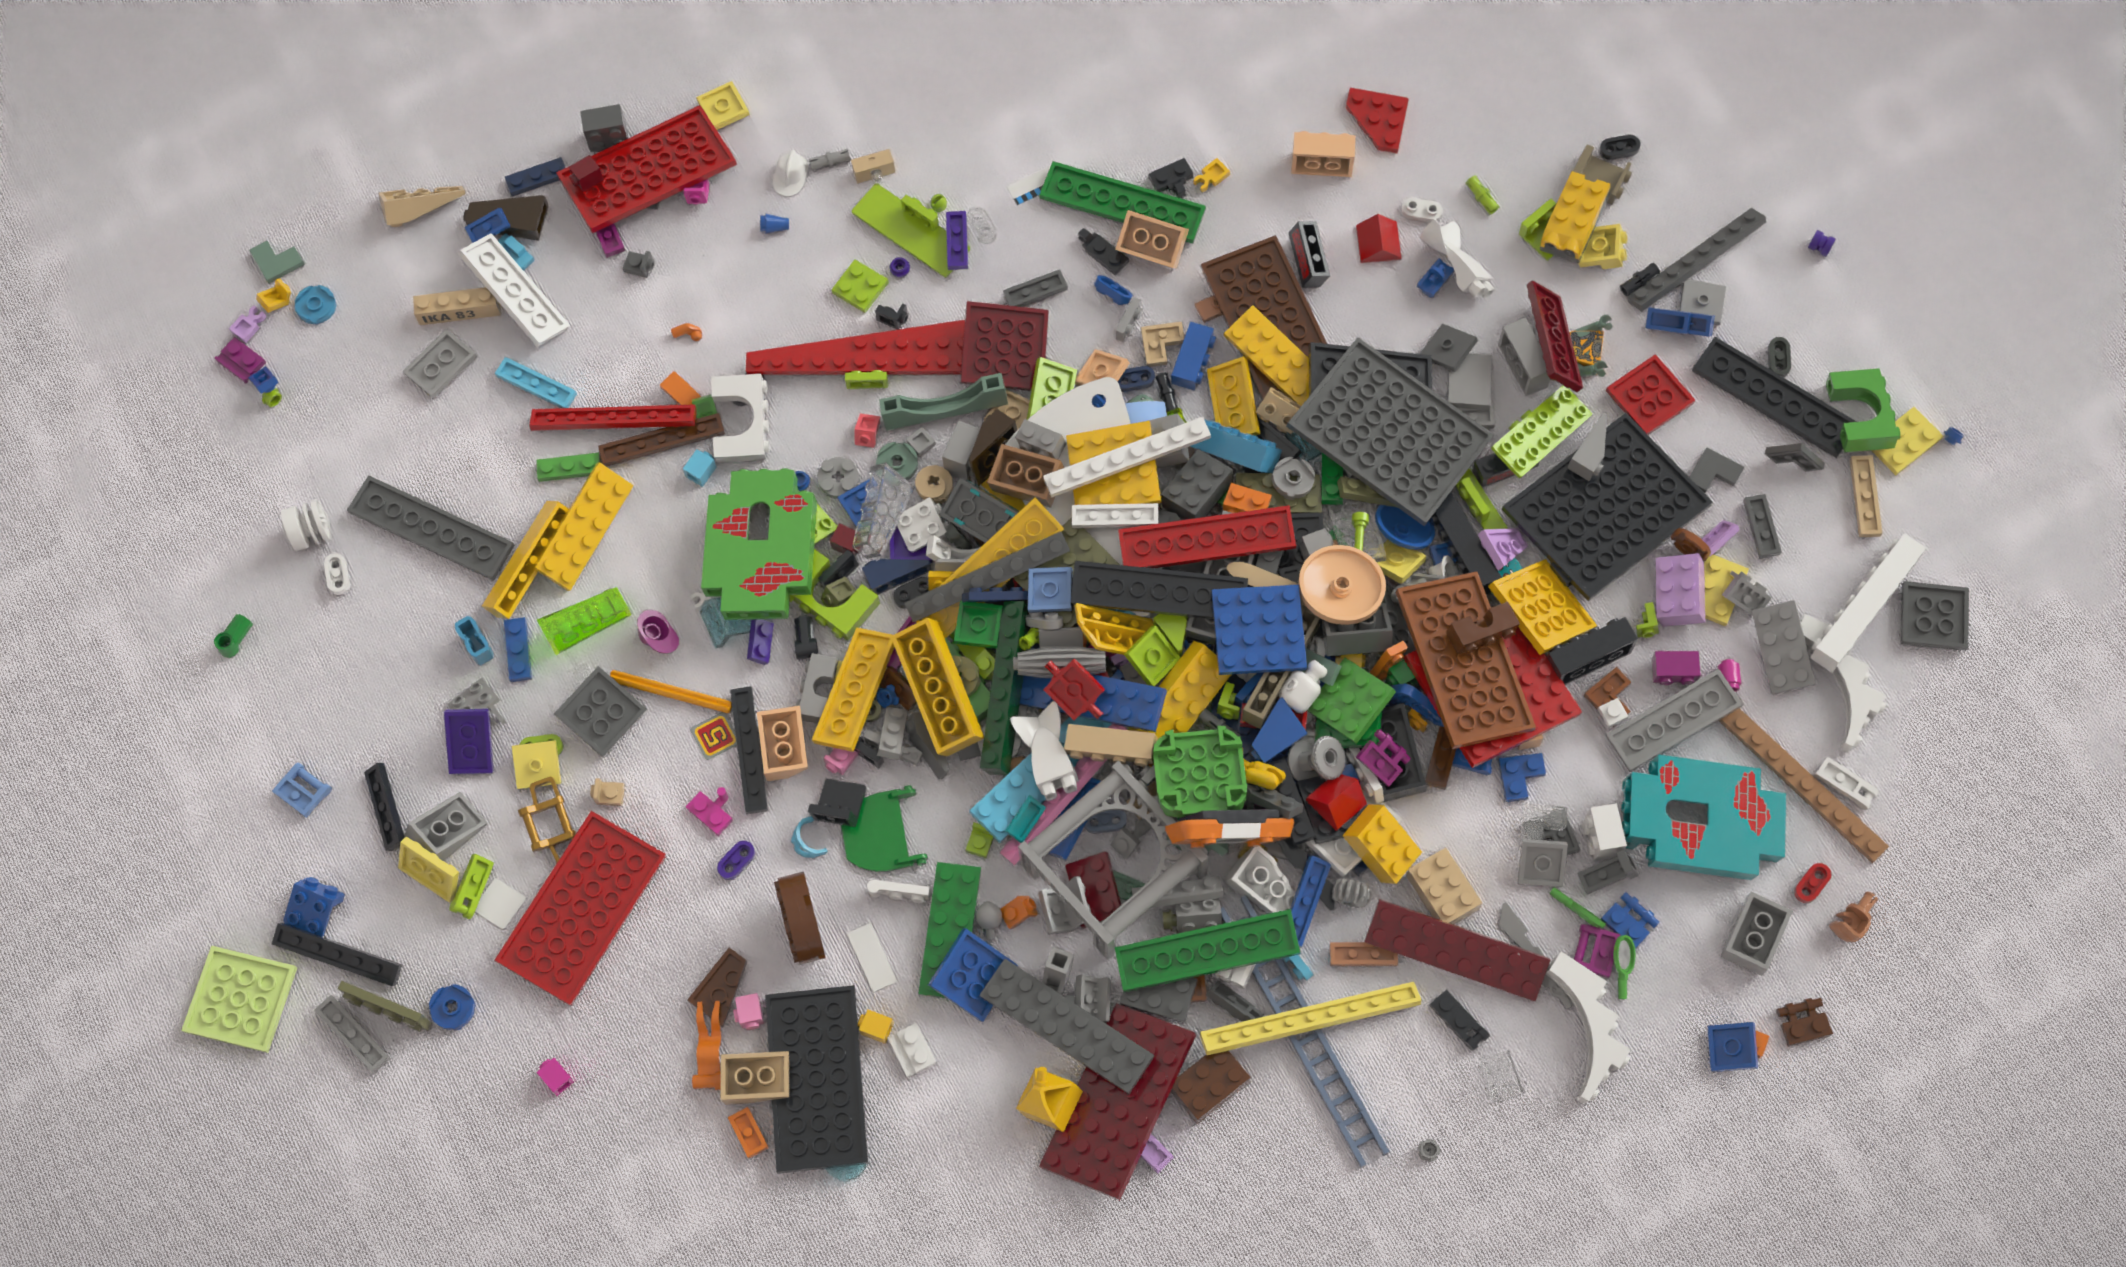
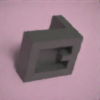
M629 251L623 271L647 278L649 271L653 270L655 263L651 252L646 251L644 255Z

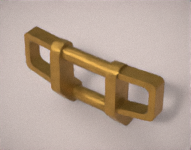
M550 776L530 784L534 805L518 810V813L524 820L532 842L530 845L532 851L550 848L558 863L560 858L554 846L573 839L576 831L571 827L563 805L565 802L564 798L560 796L556 782ZM546 783H551L556 797L538 804L535 789ZM555 807L564 833L540 841L531 815Z

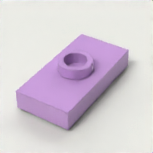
M1722 520L1702 538L1711 550L1710 556L1723 547L1740 530L1737 524Z
M1152 1134L1141 1154V1158L1157 1174L1174 1158Z

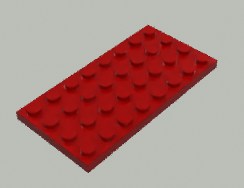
M699 105L592 155V159L600 167L603 181L582 192L579 186L575 187L569 178L571 175L569 167L556 173L592 233H595L683 191L684 188H689L737 165V162L703 108Z
M591 811L494 961L572 1006L667 855Z

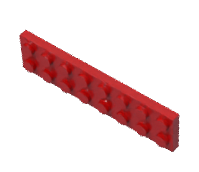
M1290 505L1118 529L1124 566L1160 568L1296 549Z

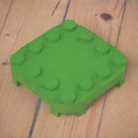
M1218 726L1216 730L1174 733L1173 730L1165 731V734L1157 740L1153 750L1157 798L1166 816L1181 818L1200 811L1241 810L1243 808L1247 795V783L1240 736L1238 737L1234 732L1226 729V726Z

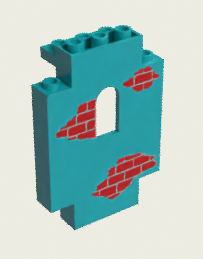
M1658 754L1649 763V774L1631 772L1623 779L1622 791L1624 792V800L1621 804V812L1623 813L1624 820L1622 821V828L1627 844L1625 849L1633 850L1639 844L1649 845L1646 848L1645 854L1646 859H1648V867L1752 880L1759 875V860L1779 862L1785 857L1786 793L1761 790L1760 768ZM1675 800L1707 805V825L1671 819L1666 813V804L1669 801Z

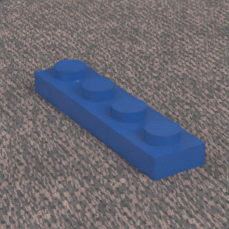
M1313 855L1308 857L1290 907L1299 947H1302L1331 867L1329 862Z

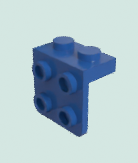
M306 877L294 883L283 922L323 937L332 907L342 903L345 894L338 891L334 886H326L319 883V880L316 878Z

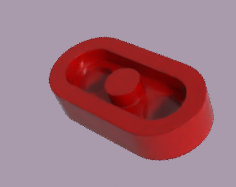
M1823 863L1812 865L1795 887L1794 894L1797 900L1802 903L1813 902L1830 881V868ZM1815 873H1819L1822 879H1817ZM1803 889L1809 892L1808 896H1805L1802 893Z

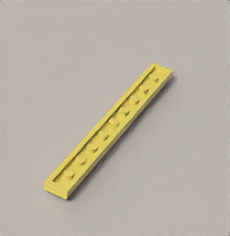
M1409 982L1201 1031L1200 1039L1206 1055H1211L1421 1005L1422 1000L1415 983Z

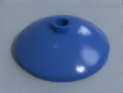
M1379 505L1375 512V522L1382 535L1399 547L1411 550L1423 549L1428 547L1435 537V528L1430 520L1423 526L1401 509L1386 505Z

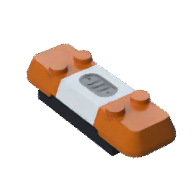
M1278 809L1207 810L1181 817L1179 822L1165 826V831L1172 844H1190L1192 849L1203 848L1204 845L1216 843H1247L1248 847H1258L1261 844L1289 838L1293 829L1294 819L1279 818Z

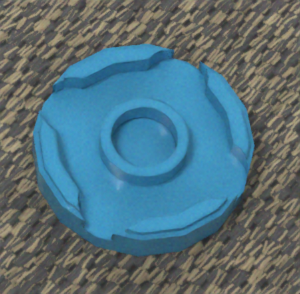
M323 285L307 286L295 298V311L300 319L308 324H319L327 321L334 314L337 305L333 293Z

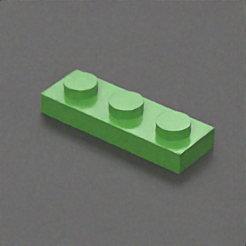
M598 452L537 459V478L539 482L589 476L598 462L601 463L600 454Z

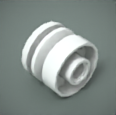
M318 499L311 500V508L307 502L303 503L302 514L296 506L281 510L283 530L295 552L309 548L310 537L313 538L317 545L321 544V536L325 542L332 539L329 519Z

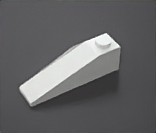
M1260 846L1251 847L1234 864L1223 880L1242 896L1246 895L1249 901L1268 914L1290 909L1295 896V892L1288 883L1289 880L1278 868L1274 857Z

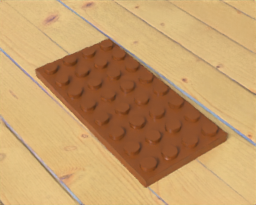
M1478 572L1397 588L1396 596L1452 749L1534 731L1536 726L1503 638L1497 639L1495 643L1489 646L1481 645L1471 653L1466 654V652L1457 654L1446 634L1452 622L1471 616L1477 626L1487 627L1483 617L1491 606Z

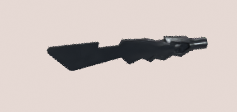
M1291 836L1276 841L1281 846L1283 854L1295 869H1301L1303 872L1307 863V852L1299 849L1298 845L1294 846ZM1326 879L1320 900L1332 911L1335 901L1332 899L1334 885Z

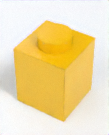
M867 1009L866 1014H862L858 1021L860 1034L886 1044L887 1037H889L894 1025L893 1019Z

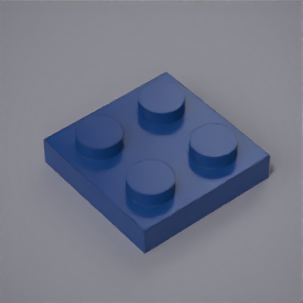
M1754 1022L1708 1026L1710 1067L1712 1072L1758 1069Z

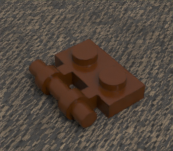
M1821 998L1804 999V1002L1797 1004L1788 1003L1784 1007L1776 1009L1778 1017L1787 1016L1789 1021L1781 1024L1788 1047L1833 1034L1826 1012L1816 1013L1815 1008L1823 1006ZM1806 1011L1808 1017L1797 1019L1796 1013Z

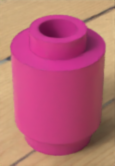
M1733 659L1721 661L1717 668L1726 678L1734 692L1739 691L1741 685L1739 663Z

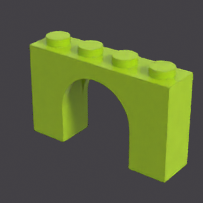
M814 549L811 595H790V602L794 601L799 605L798 608L805 614H812L815 617V621L821 626L825 627L826 625L832 629L831 632L837 638L841 639L843 637L849 641L854 635L856 627L860 628L880 604L879 596L861 584L854 594L840 606L825 607L817 603L813 598L814 588L819 582L818 578L831 565L828 558Z

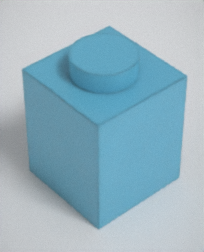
M696 449L683 467L685 477L703 487L717 468L714 457L706 451L701 452Z

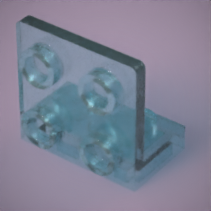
M721 597L709 599L700 611L715 648L723 647L731 636L750 633L751 619L725 620L720 612Z

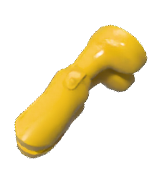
M1244 759L1246 783L1274 790L1286 778L1285 772L1275 766L1260 761L1248 762Z

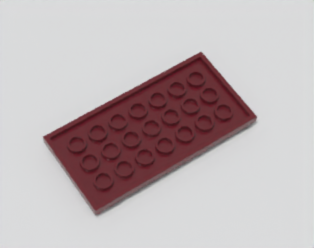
M1116 1003L1110 1015V1020L1106 1024L1152 1053L1154 1058L1130 1094H1127L1086 1067L1077 1084L1083 1091L1064 1132L1055 1131L1039 1167L1120 1201L1195 1040L1196 1034L1193 1031Z

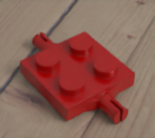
M1075 658L1066 667L1061 669L1052 660L1044 666L1054 676L1043 690L1073 720H1076L1086 711H1089L1096 719L1103 714L1095 703L1105 689Z

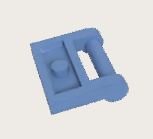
M298 762L282 778L272 792L307 818L322 799L330 794L332 787L327 783L323 784ZM300 776L318 791L313 795L294 779Z

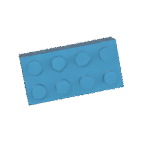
M1204 419L1211 438L1190 447L1260 472L1273 473L1282 453V449L1276 448L1277 443L1258 439L1257 436L1252 434H1245L1239 432L1240 430L1225 427L1221 423Z

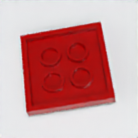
M1656 354L1606 388V392L1622 411L1627 413L1647 435L1695 403L1693 396Z

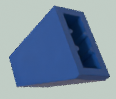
M1283 697L1278 700L1251 745L1253 751L1250 753L1255 761L1268 763L1308 734Z

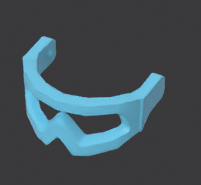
M812 816L803 818L799 822L791 838V843L794 844L796 853L805 858H815L828 852L827 848L820 850L809 848L800 837L801 827L814 821Z

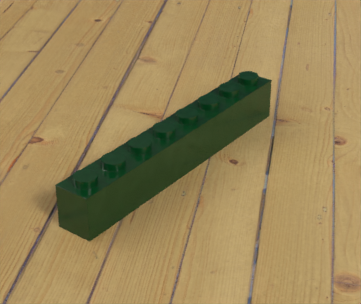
M1004 601L980 761V768L989 775L1007 776L1010 773L1016 733L1010 718L1013 716L1018 717L1024 675H1018V670H1014L1013 657H1018L1019 652L1027 651L1020 647L1019 639L1030 630V627L1026 626L1025 616L1029 614L1028 605L1024 601Z

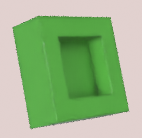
M712 394L692 399V404H695L697 409V419L718 413Z

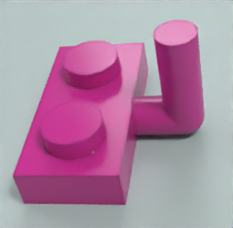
M723 787L717 789L719 797L715 802L700 791L685 806L689 812L717 836L733 821L732 817L721 809L729 798Z

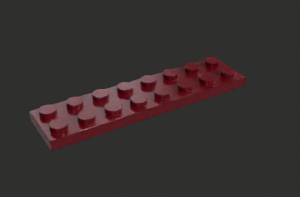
M1381 899L1378 900L1364 940L1365 943L1535 1002L1550 963V958Z

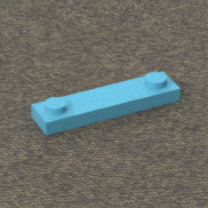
M507 357L503 359L495 372L496 377L560 408H569L577 396L575 390Z

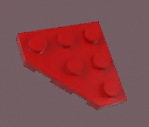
M1350 87L1346 103L1347 111L1355 117L1357 124L1363 132L1372 139L1377 150L1398 154L1409 98Z

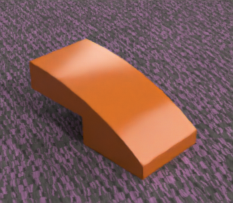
M675 371L659 385L665 393L676 401L677 405H693L692 399L701 397Z

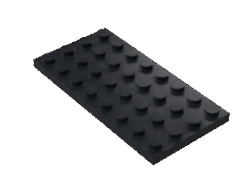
M855 985L765 995L769 1052L789 1051V1097L772 1100L777 1174L869 1164Z

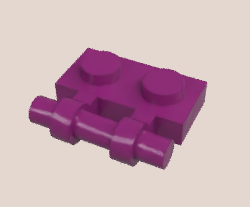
M1378 729L1374 733V736L1379 739L1377 745L1369 740L1357 754L1356 758L1382 783L1390 786L1403 771L1397 763L1401 760L1404 764H1407L1411 758L1406 754V750L1402 746H1398L1392 741L1393 738L1388 733ZM1386 747L1392 752L1391 757L1384 752Z

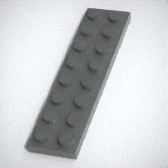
M369 475L347 509L350 514L493 581L515 546L513 542Z
M1007 959L1003 960L980 994L982 999L1127 1094L1131 1093L1154 1058L1152 1053Z

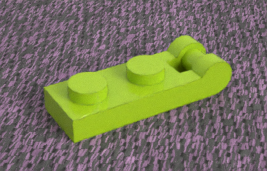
M477 854L471 855L455 898L449 906L450 911L454 913L459 912L467 919L473 917L494 862ZM464 899L469 901L467 906L463 905Z

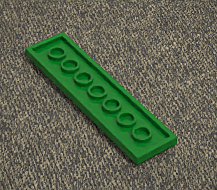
M1052 161L1039 194L1042 200L1120 223H1124L1128 210L1189 229L1185 242L1194 244L1206 211V206L1055 161Z
M1291 909L1114 947L1124 993L1301 954Z

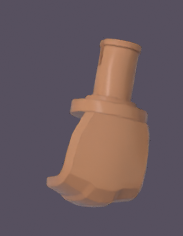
M1865 892L1858 904L1851 903L1846 907V912H1840L1835 915L1844 921H1834L1829 924L1830 929L1837 937L1851 943L1864 937L1871 925L1870 921L1872 918L1869 911L1878 901V898L1874 897L1873 893Z

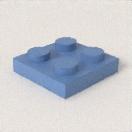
M1072 567L1029 569V613L1072 611Z

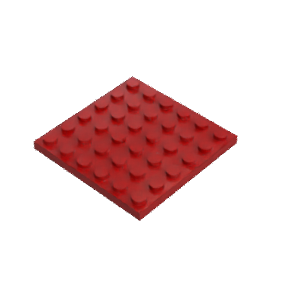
M1519 627L1516 629L1515 635L1508 639L1503 638L1536 728L1534 731L1460 747L1472 768L1580 716L1582 713L1563 681L1559 679L1545 653L1540 655ZM1415 650L1405 655L1404 660L1440 716L1418 653Z

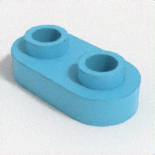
M1299 955L1282 958L1286 963L1288 961L1291 962L1295 967L1292 971L1300 980L1304 978L1307 981L1314 976Z

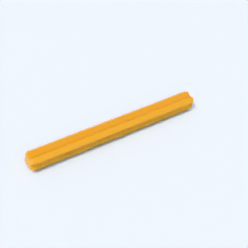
M612 670L610 673V677L620 685L724 713H730L732 710V702L616 670Z

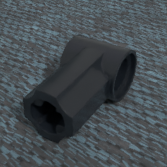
M807 615L795 618L796 640L794 643L797 660L811 658L812 653L818 654L813 618Z

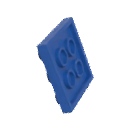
M963 928L928 986L978 1021L984 1022L993 1005L980 997L981 992L1004 959H1007L1016 966L1018 965L971 931Z

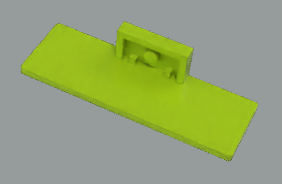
M875 183L852 209V214L943 277H948L953 271L948 270L946 230L939 226L937 213L931 208L927 209L915 197L911 198L905 195L902 199H899Z
M1562 385L1535 410L1531 411L1529 409L1520 417L1522 419L1521 422L1517 419L1508 428L1510 431L1496 442L1491 449L1518 478H1521L1592 416V412L1569 388Z

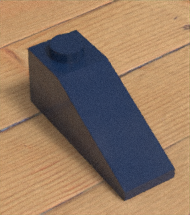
M880 559L878 561H869L862 567L864 578L870 590L877 595L932 571L929 560Z

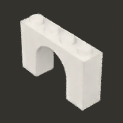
M761 374L711 377V391L714 402L740 401L748 404L754 410L753 423L743 434L713 437V452L716 463L766 460V453H770L769 441H766L765 433H769L768 420H765V413H768V401L764 400V393H767V380H763Z

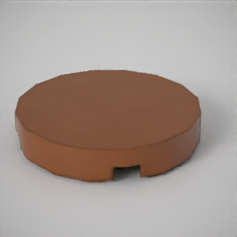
M1678 528L1671 535V540H1675V547L1682 554L1699 553L1703 561H1706L1710 556L1711 550L1709 546L1694 533Z

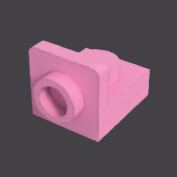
M834 748L829 756L825 755L823 758L826 764L825 767L834 774L838 772L844 775L858 756V753L856 751L851 752Z

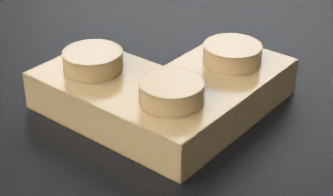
M1182 322L1141 327L1146 365L1148 367L1167 365L1165 346L1183 344L1184 332Z

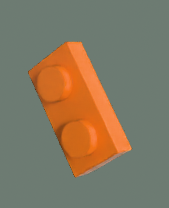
M748 1107L727 1117L748 1159L769 1148Z

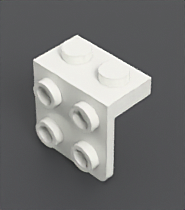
M930 497L901 512L894 518L910 552H915L925 547L928 537L933 535L941 538L946 543L950 542L944 535L947 532L945 527L950 523L939 515L943 509L941 504H936Z

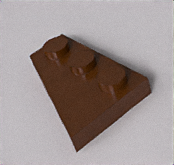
M729 947L687 1001L696 1008L697 1002L702 1001L703 1013L710 1019L715 1001H720L719 1023L723 1028L747 965V960Z

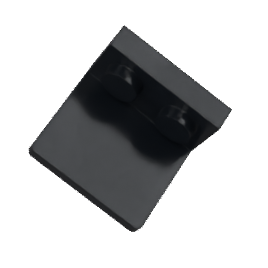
M826 779L818 805L810 804L807 812L815 821L856 827L867 787L862 784Z

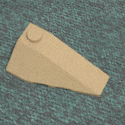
M462 186L437 187L434 189V192L419 188L413 193H408L403 189L379 192L378 194L386 224L391 227H400L403 223L410 222L465 195V190Z

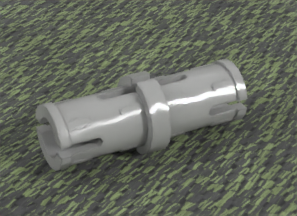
M848 148L833 153L826 152L825 155L809 158L812 171L824 167L832 168L834 167L833 165L851 161Z

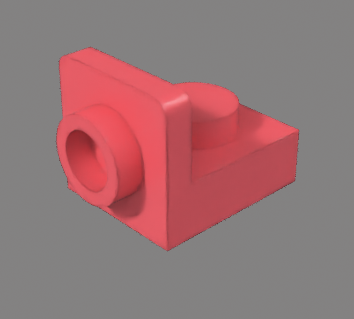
M860 413L854 429L855 445L875 447L880 416Z

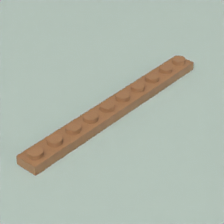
M1740 708L1719 720L1725 728L1872 864L1889 848L1880 837Z

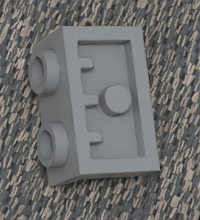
M1731 571L1730 575L1735 578L1722 594V596L1752 616V610L1764 608L1772 598L1765 593L1767 588L1758 582L1754 585L1750 583L1752 578L1742 571L1739 575Z

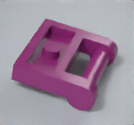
M1581 924L1579 928L1581 934L1574 960L1596 975L1609 979L1614 963L1613 951L1615 942L1621 935ZM1589 935L1596 936L1589 963L1583 962Z

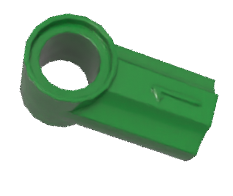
M236 614L225 631L215 637L214 644L223 657L232 658L238 653V645L253 626L250 620L241 614Z

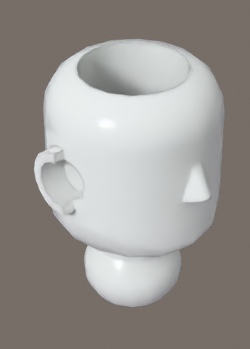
M1316 660L1310 661L1305 673L1302 671L1292 672L1282 686L1278 697H1283L1288 706L1297 713L1306 712L1321 692L1317 682L1326 676L1327 669Z

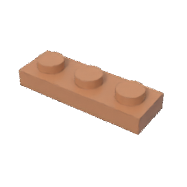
M1330 942V966H1398V954L1365 942Z

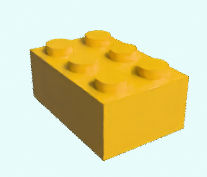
M1368 804L1342 835L1381 883L1397 884L1422 853L1384 805Z

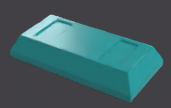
M1029 795L1005 832L1018 842H1024L1046 807Z

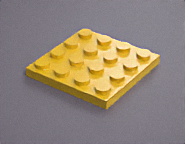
M1150 421L1066 435L1070 466L1152 436ZM1156 459L1073 489L1075 505L1161 503Z
M1546 559L1493 581L1488 586L1501 604L1505 602L1510 604L1520 623L1518 627L1540 655L1597 627L1596 623L1569 588L1564 586Z

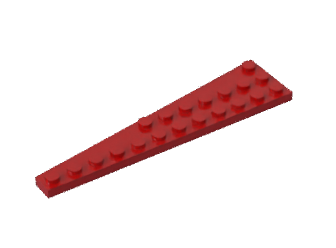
M965 320L746 352V375H845V373L852 371L871 372L874 370L887 372V375H961Z

